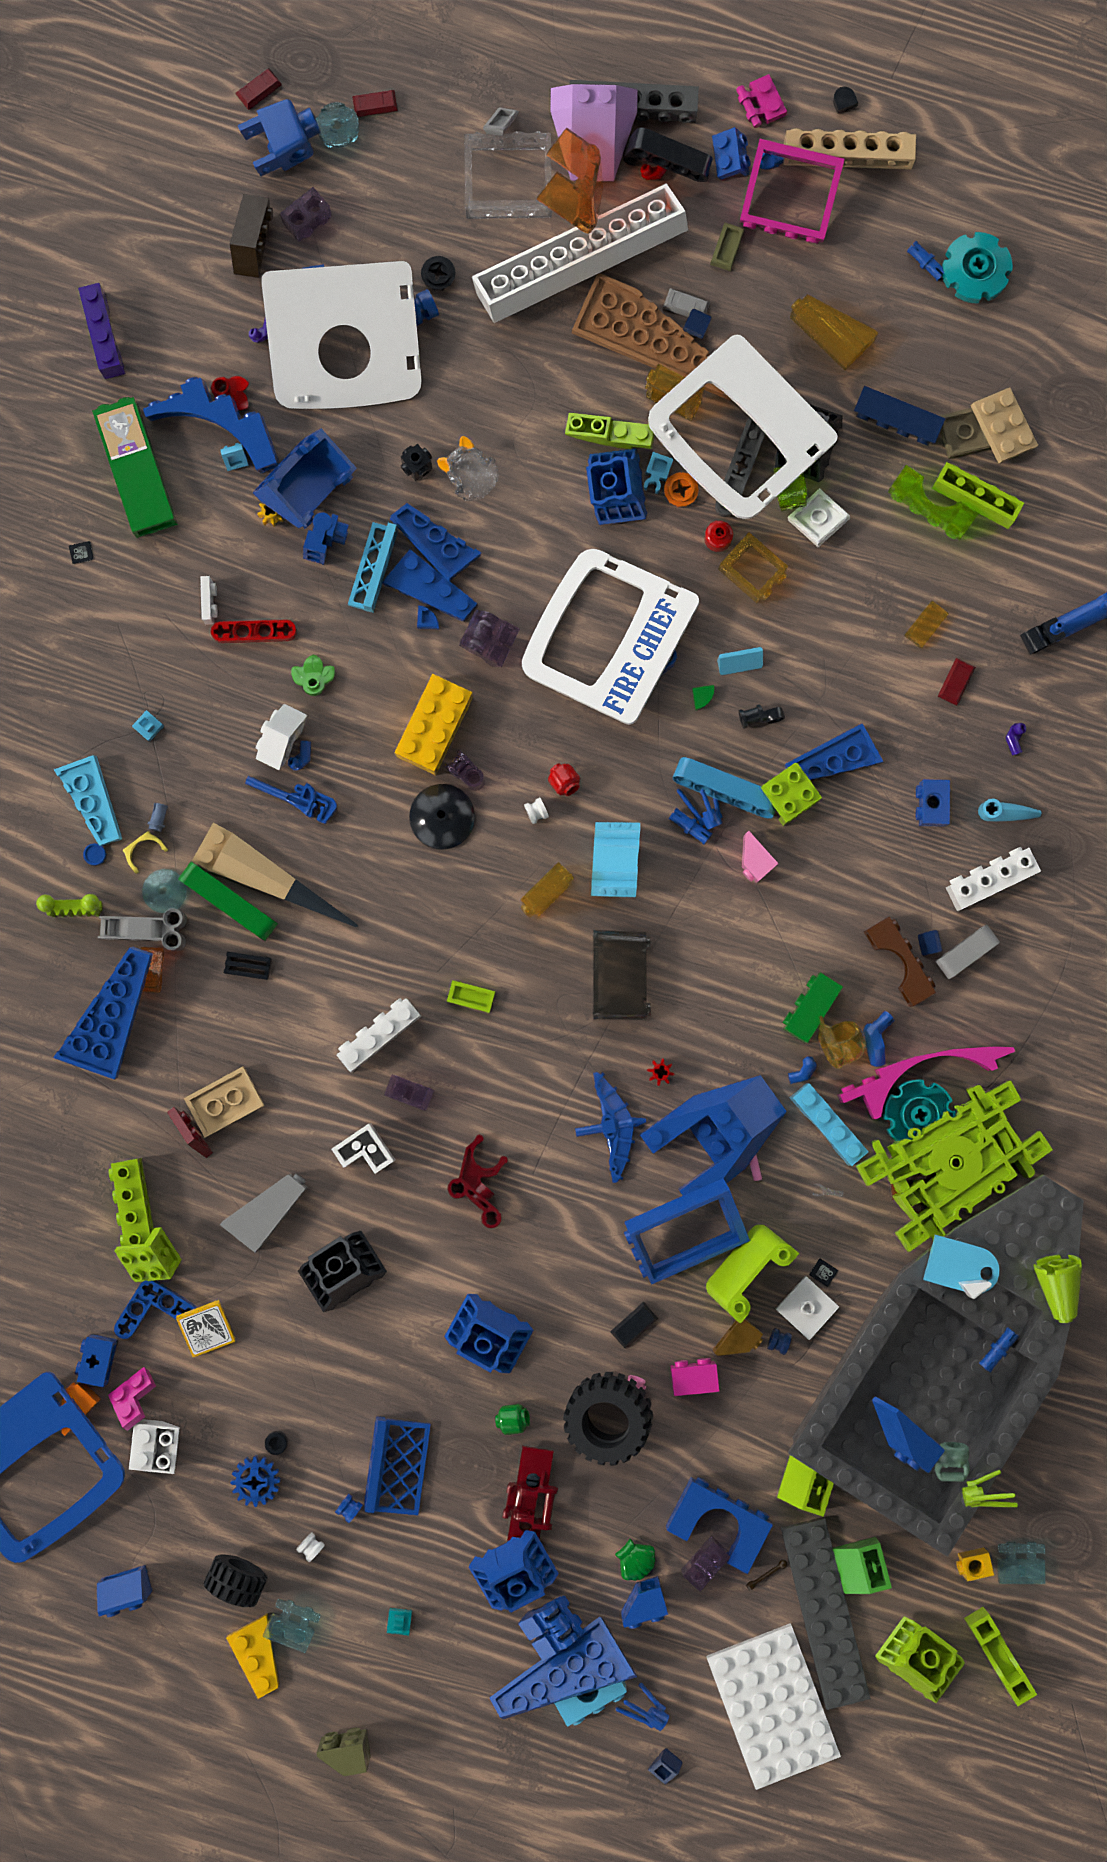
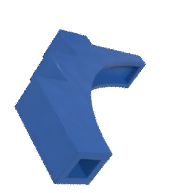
M192 377L187 379L185 384L180 385L183 394H172L165 401H153L148 404L149 407L143 408L145 417L150 421L173 416H187L204 419L221 426L240 441L260 474L275 469L280 463L264 417L260 413L249 412L241 419L236 402L230 395H219L214 398L215 401H212L207 384L202 378Z

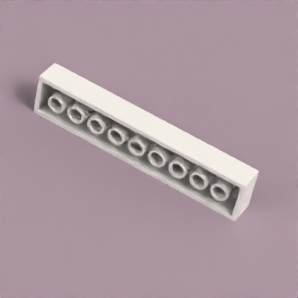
M664 184L472 276L477 296L492 321L496 323L688 231L686 212L668 185Z

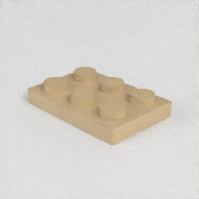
M1010 387L978 400L971 405L999 464L1033 450L1038 446Z
M244 1066L184 1098L204 1138L265 1106Z

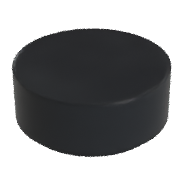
M273 1431L265 1439V1448L272 1455L283 1453L288 1446V1438L281 1431Z

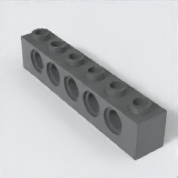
M570 80V85H618L637 89V114L635 119L640 121L653 119L661 122H669L670 120L682 123L696 122L699 86ZM656 102L659 105L653 106L650 103ZM677 103V104H679L680 106H679V107H674V106H672L671 104Z

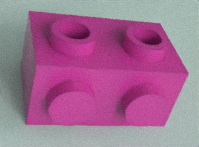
M711 1358L697 1359V1363L688 1364V1360L676 1361L675 1365H670L674 1396L719 1392L717 1365L715 1361H711Z

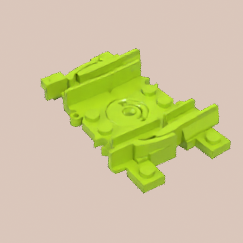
M1011 1080L1006 1081L985 1093L980 1085L967 1088L966 1091L971 1100L965 1104L954 1106L957 1111L955 1117H951L949 1112L946 1111L943 1112L942 1118L922 1128V1132L918 1128L909 1129L908 1136L911 1140L895 1141L887 1147L892 1156L891 1158H888L880 1141L874 1140L871 1143L876 1155L856 1165L866 1186H870L884 1177H887L890 1184H893L897 1193L892 1197L908 1215L910 1220H912L895 1232L907 1252H911L930 1237L934 1240L935 1234L944 1237L946 1233L942 1228L954 1220H962L959 1216L961 1208H964L967 1213H972L973 1207L991 1195L992 1191L994 1193H1003L1005 1185L1001 1182H1009L1017 1176L1016 1171L1011 1165L1012 1163L1016 1165L1024 1178H1031L1035 1174L1031 1164L1036 1163L1053 1150L1041 1131H1037L1021 1142L1007 1121L1008 1119L1003 1110L1021 1101ZM955 1158L960 1162L958 1167H954L952 1164ZM934 1172L936 1174L926 1183L923 1180L916 1179L909 1185L906 1181V1178L917 1173L923 1176ZM923 1203L927 1208L917 1214L912 1206Z

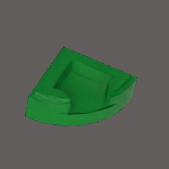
M714 685L692 688L695 711L704 708L711 701L714 694Z

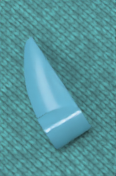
M988 799L978 808V815L985 821L1026 820L1041 817L1042 814L1040 810L1000 802L997 799ZM988 806H991V809H994V812L991 815L989 814V811H986V808Z

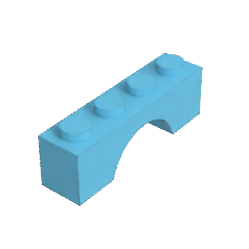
M810 1083L803 1085L790 1097L800 1111L821 1131L848 1166H853L869 1152Z

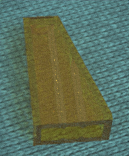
M808 294L803 299H797L791 306L790 318L844 370L850 367L875 342L878 336V332L875 329Z

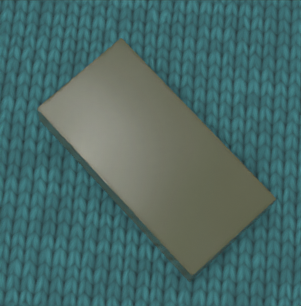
M724 222L710 265L731 272L745 229Z

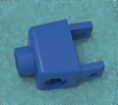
M289 99L257 110L258 116L238 125L245 140L263 132L267 135L269 140L267 147L270 154L253 162L260 177L281 167L285 172L313 156L314 150L309 138L321 133L311 108L298 113Z

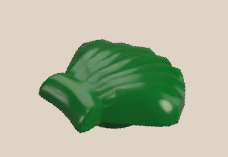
M629 1539L624 1547L615 1553L616 1557L620 1559L621 1577L627 1581L643 1579L655 1565L654 1547L634 1544L632 1539Z

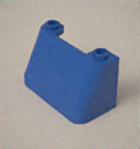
M320 428L300 441L253 491V494L258 500L297 528L303 527L305 529L313 522V511L336 486L341 483L346 485L353 478L351 474L357 468L324 430Z

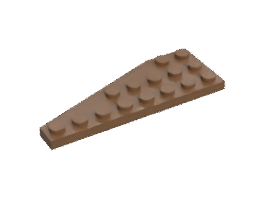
M601 273L596 275L572 329V334L680 380H683L710 356L707 349L696 343L691 335L685 332L670 317L665 316L638 289ZM707 383L701 388L731 400L712 383Z

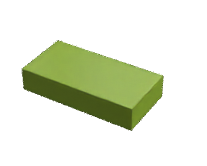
M452 980L447 1002L490 1013L495 991Z

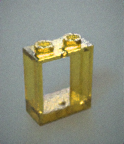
M658 363L656 369H651L646 378V398L655 403L659 402L685 377ZM702 387L674 413L692 422L702 404L705 388Z
M748 532L720 563L718 570L753 601L758 603L761 599L765 601L772 594L773 590L771 588L775 583L780 585L787 577L785 572L788 566ZM751 546L778 569L760 590H757L732 568Z
M558 862L520 899L522 904L521 910L529 918L534 916L537 919L574 882V877Z

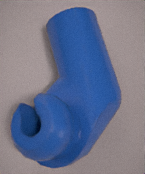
M300 741V753L288 759V766L290 768L300 770L310 762L311 741Z
M808 1056L803 1059V1066L800 1071L788 1073L790 1084L806 1081L811 1078L817 1068V1063L813 1057Z

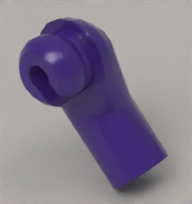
M266 316L263 327L259 329L252 328L249 331V337L253 342L260 343L268 339Z
M1024 723L1013 724L1006 735V741L1012 756L1023 752L1019 740L1022 734L1026 732Z

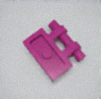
M769 74L750 82V92L746 91L744 85L737 87L738 100L741 105H744L747 112L746 117L749 122H752L754 128L762 124L759 118L764 117L766 123L769 124L787 115V110ZM756 100L758 109L754 108L752 101Z

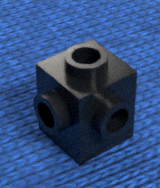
M416 444L414 447H407L402 452V456H400L402 470L407 476L411 475L415 481L425 477L433 469L430 452L425 447L422 449L419 444Z

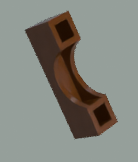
M889 916L863 932L874 950H888L895 953L901 959L905 972L903 981L898 989L908 1006L913 1007L935 994L934 988L936 985L930 976L926 977L922 970L924 966L921 960L913 956L910 951L912 946L908 939L902 938L899 933L901 928L895 919L891 920Z

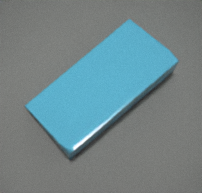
M758 647L720 654L717 659L720 675L762 668L763 649Z

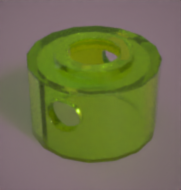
M783 466L773 468V473L775 474ZM804 473L777 496L780 511L807 506L806 497L808 495Z

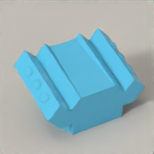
M595 822L591 896L636 897L640 823Z

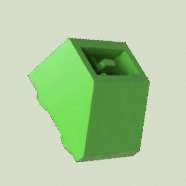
M876 1537L833 1548L844 1594H872L892 1588L881 1544Z

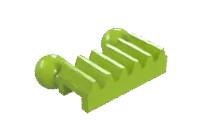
M44 894L36 901L37 908L42 912H46L47 916L55 917L56 915L64 917V915L82 917V914L90 917L91 914L99 917L102 911V901H99L98 897L94 894H86L82 899L54 900L50 895Z

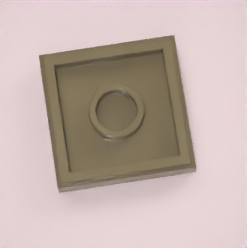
M972 408L939 415L946 418L941 428V434L948 459L991 448Z

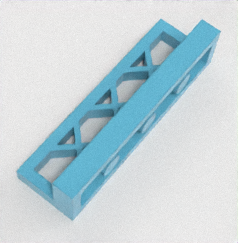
M375 522L372 523L348 606L374 612L397 537L398 528L396 524L388 522V525L385 526ZM376 529L385 531L383 541L378 544L374 539ZM377 549L379 551L377 561L371 564L368 560V554ZM371 569L373 572L371 580L365 585L361 579L362 574ZM365 590L367 594L364 603L354 602L356 594Z

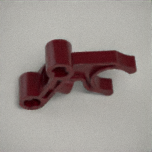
M479 1134L466 1147L459 1178L449 1182L447 1191L450 1197L454 1199L466 1196L483 1211L481 1214L483 1226L495 1228L501 1222V1213L489 1203L495 1194L480 1179L497 1175L501 1167L508 1162V1158L506 1156L500 1157L498 1163L491 1168L479 1166L473 1156L475 1147L484 1140L483 1136ZM453 1183L456 1185L461 1183L464 1190L462 1194H453L451 1191ZM488 1212L496 1214V1223L493 1225L486 1223L487 1217L485 1215Z

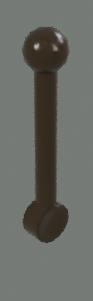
M780 1560L777 1566L756 1580L748 1582L746 1584L747 1589L753 1590L758 1583L779 1569H785L787 1561Z

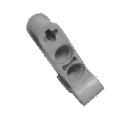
M168 909L163 914V918L99 916L101 926L98 939L162 941V945L167 950L174 952L181 951L185 947L186 939L183 934L179 933V929L186 925L187 917L185 913L178 909ZM178 913L180 917L179 922L172 925L170 918L173 914ZM176 935L179 940L178 944L175 947H171L169 940L172 936Z

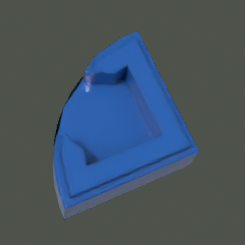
M763 153L759 168L764 170L774 169L783 163L784 158Z
M418 605L417 628L439 630V622L435 614L427 607Z

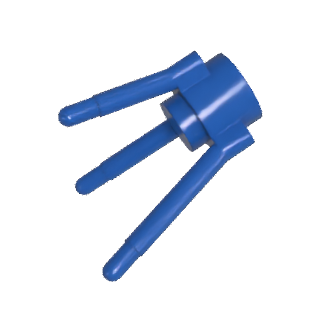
M677 789L681 799L697 818L701 826L705 825L706 830L723 824L721 820L723 816L718 800L713 798L715 809H712L704 789L700 791L707 809L706 812L702 813L703 818L681 789Z
M639 1683V1687L654 1703L656 1708L652 1706L646 1712L635 1704L624 1700L625 1705L644 1717L620 1707H616V1711L644 1723L650 1728L654 1727L661 1731L669 1720V1715L664 1712L666 1707L653 1696L643 1683Z

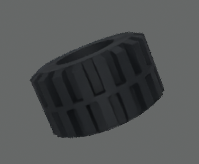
M220 1554L215 1556L203 1584L213 1596L226 1603L239 1607H254L257 1605L268 1577L258 1566L245 1559L233 1555Z

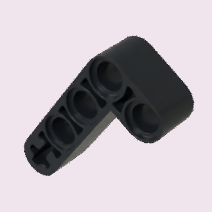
M637 128L628 138L623 160L632 166H640L644 161H648L691 180L706 182L713 158L707 153L652 130Z

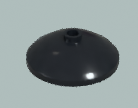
M436 784L422 790L412 802L409 813L410 826L417 839L424 845L438 850L451 849L462 844L471 834L475 824V810L470 798L461 789L449 784ZM440 811H444L446 813L445 817L442 819L437 817V814Z

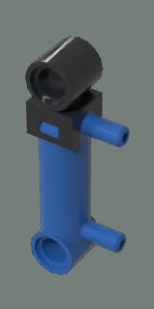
M1107 593L1021 634L1020 637L1029 655L1058 643L1062 639L1105 618L1107 619Z

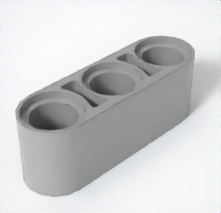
M986 924L935 962L946 977L950 979L994 948L1000 941Z

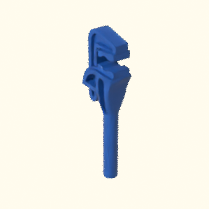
M250 776L247 777L245 784L288 802L301 810L309 818H313L314 810L318 807L316 802L324 804L325 807H320L321 812L317 816V821L323 824H327L337 810V803L333 798L316 792L308 783L305 786L297 784L294 788L297 793H287Z

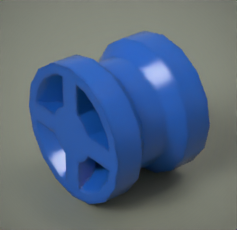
M348 1494L335 1513L343 1515L345 1521L350 1523L363 1504L355 1502L352 1496Z

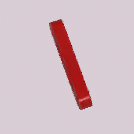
M290 620L223 621L213 624L210 632L211 636L218 643L283 642L293 640L297 635V628ZM265 625L269 626L271 633L266 637L260 636L259 629ZM274 625H277L278 630H284L285 626L288 625L292 631L287 636H285L284 632H277L278 636H275ZM242 626H246L249 628V634L243 638L239 637L237 630ZM221 627H223L224 631H231L230 627H233L234 638H231L230 633H224L223 637L220 638L216 632L220 631Z

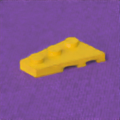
M268 1613L226 1637L258 1699L279 1687L276 1662L272 1649V1637L268 1624Z

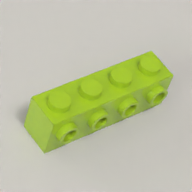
M948 462L942 468L931 488L1007 529L1015 522L1024 505V502L1015 496L999 490L996 486L990 485L980 480L977 476L971 475Z
M142 1158L111 1163L109 1178L111 1182L114 1181L115 1190H113L112 1196L114 1203L118 1205L119 1212L116 1213V1220L118 1226L122 1228L123 1235H120L121 1246L145 1244L154 1227Z

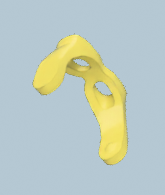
M147 831L123 849L129 866L136 874L139 871L132 862V853L138 843L153 840L159 843L162 850L168 851L164 843L158 837L151 834L150 831Z

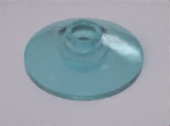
M161 869L151 873L146 878L142 888V895L148 907L156 912L165 913L168 909H178L183 904L187 888L184 883L178 880L180 877L178 873L168 869ZM162 886H165L167 889L165 894H160L159 892Z

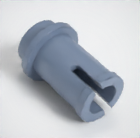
M154 803L151 820L147 823L149 825L148 829L162 832V828H165L163 823L166 810L168 809L167 805Z

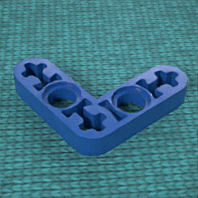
M145 1280L139 1285L117 1320L114 1332L121 1339L131 1337L152 1305L176 1319L177 1315L184 1313L181 1310H177L176 1313L173 1312L177 1308L179 1301L183 1303L180 1307L184 1310L188 1308L193 1310L197 1306L160 1282ZM150 1284H152L153 1291L159 1293L160 1290H163L164 1292L158 1297V1300L156 1301L154 1300V1298H156L157 1295H155L154 1293H150L147 1295L146 1288H144V1286H149ZM165 1295H170L174 1298V1305L170 1308L165 1307L162 1303ZM135 1302L141 1303L143 1306L141 1315H135L132 1312V1305ZM129 1317L137 1320V1322L133 1320L129 1324L130 1332H121L123 1328L120 1325L126 1324Z

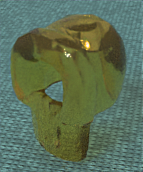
M822 1016L819 1017L820 1032L818 1040L832 1067L840 1069L845 1064L854 1062L862 1057L866 1048V1039L863 1031L855 1022L843 1021L830 1027L825 1024Z

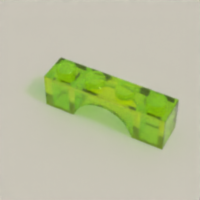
M905 465L888 493L891 494L895 501L908 505L913 513L921 514L927 518L928 523L932 526H939L945 530L946 535L950 538L960 540L979 513L961 501L949 507L933 504L926 497L923 490L924 476Z

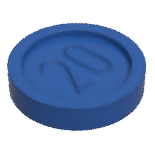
M93 843L84 849L83 857L88 864L97 866L105 861L106 851L99 844Z

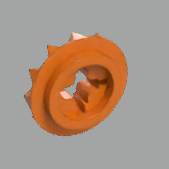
M675 473L665 482L664 496L669 501V504L676 505L677 508L680 506L687 507L698 496V483L688 473ZM678 482L682 488L687 489L684 492V498L680 493L675 492L678 489Z

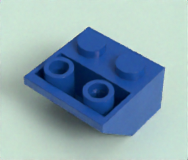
M146 1565L109 1575L99 1580L97 1583L98 1616L106 1615L107 1617H112L119 1614L122 1609L129 1608V1611L143 1606L142 1603L147 1601V1598L152 1593Z
M658 1576L636 1582L621 1610L624 1628H637L642 1625V1622L649 1620L651 1622H658L668 1615Z

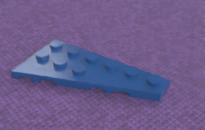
M133 946L127 950L113 974L102 986L99 994L93 999L77 1022L74 1030L66 1038L64 1044L53 1058L114 1080L118 1078L153 953Z
M598 1617L582 1629V1634L578 1636L573 1644L566 1649L558 1651L557 1654L544 1661L542 1659L492 1695L490 1700L499 1717L506 1719L635 1678L637 1675L603 1618Z

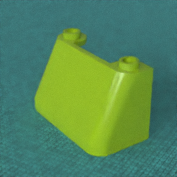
M761 1224L755 1225L747 1233L750 1241L735 1247L706 1283L707 1293L740 1324L748 1316L751 1307L749 1301L742 1293L770 1259L780 1266H787L799 1255L793 1247L771 1229Z

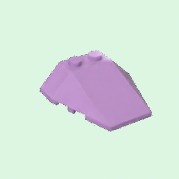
M583 84L551 88V115L571 181L614 182L637 114V89L618 85Z

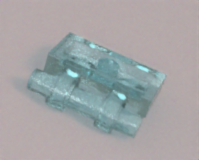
M1015 1542L998 1544V1552L1007 1553V1559H998V1582L1000 1584H1045V1560L1036 1559L1037 1553H1045L1044 1544H1036L1035 1542H1027V1544H1016ZM1016 1553H1027V1559H1016Z
M278 1598L275 1607L283 1610L281 1616L272 1613L263 1637L306 1653L315 1632L313 1628L308 1627L309 1621L318 1623L321 1614L313 1612V1609L306 1606V1608L295 1605V1602L289 1599L285 1601ZM290 1614L302 1617L300 1623L290 1620Z

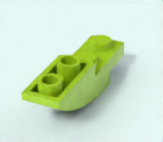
M569 413L565 435L623 449H633V447L652 449L655 437L649 424L613 421L611 417Z

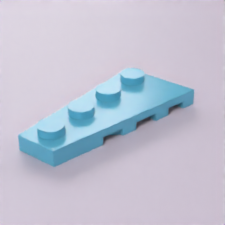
M92 755L54 769L57 776L62 780L67 793L74 800L76 808L86 820L85 823L99 846L121 840L122 836L97 756Z

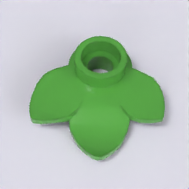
M313 654L305 660L303 667L293 666L291 675L297 685L303 686L304 691L308 695L318 696L324 690L325 685L334 679L335 668L334 666L323 667L321 659ZM317 682L315 686H310L311 683Z

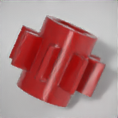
M663 1058L660 1064L653 1060V1069H647L648 1072H652L649 1081L656 1079L657 1086H660L662 1080L669 1084L668 1076L675 1075L669 1071L672 1064L666 1066ZM663 1066L666 1075H662L661 1079H659L655 1069Z

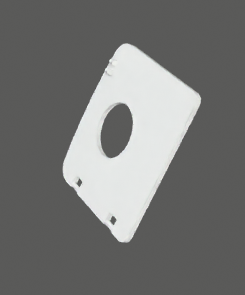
M396 261L268 271L263 274L262 290L273 387L276 399L281 405L287 408L298 409L346 408L406 400L418 393L421 388V369L411 266L407 262ZM407 285L409 299H401L400 286ZM338 325H349L357 328L365 335L370 345L371 356L368 366L360 375L351 379H340L332 376L324 369L319 359L318 349L321 338L329 329ZM406 356H414L415 369L407 370Z

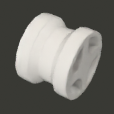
M540 797L532 804H524L532 824H536L541 818H549Z
M311 1532L296 1550L299 1553H303L306 1556V1560L310 1562L322 1550L325 1544L318 1542L315 1539V1535Z

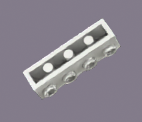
M1019 847L1009 852L1010 857L1004 860L1000 856L990 861V867L983 869L982 866H979L969 871L971 876L963 879L962 875L950 880L951 885L946 887V890L956 910H962L1041 872L1030 848L1022 850Z
M407 998L396 1000L390 1006L392 1008L391 1011L386 1015L384 1012L373 1019L375 1024L369 1029L365 1026L355 1034L358 1038L351 1043L348 1040L338 1048L340 1052L337 1054V1057L350 1072L357 1070L421 1017Z

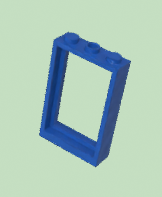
M724 1178L624 1222L627 1231L624 1232L629 1244H634L635 1247L631 1249L636 1261L641 1260L642 1264L638 1265L643 1278L648 1276L651 1285L750 1241L731 1191ZM718 1199L730 1231L652 1265L640 1233Z

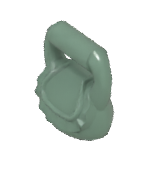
M959 1442L941 1443L940 1446L945 1451L935 1464L937 1478L941 1481L963 1482L967 1479L970 1472L968 1460L970 1454L969 1447ZM942 1467H963L964 1471L941 1472Z

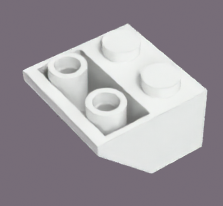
M142 1419L134 1425L129 1470L175 1474L180 1427L163 1421Z

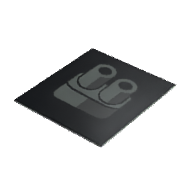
M90 541L69 545L72 564L94 560Z
M819 1258L809 1275L828 1287L838 1270Z

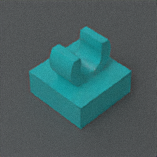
M390 1608L387 1633L409 1636L412 1610Z

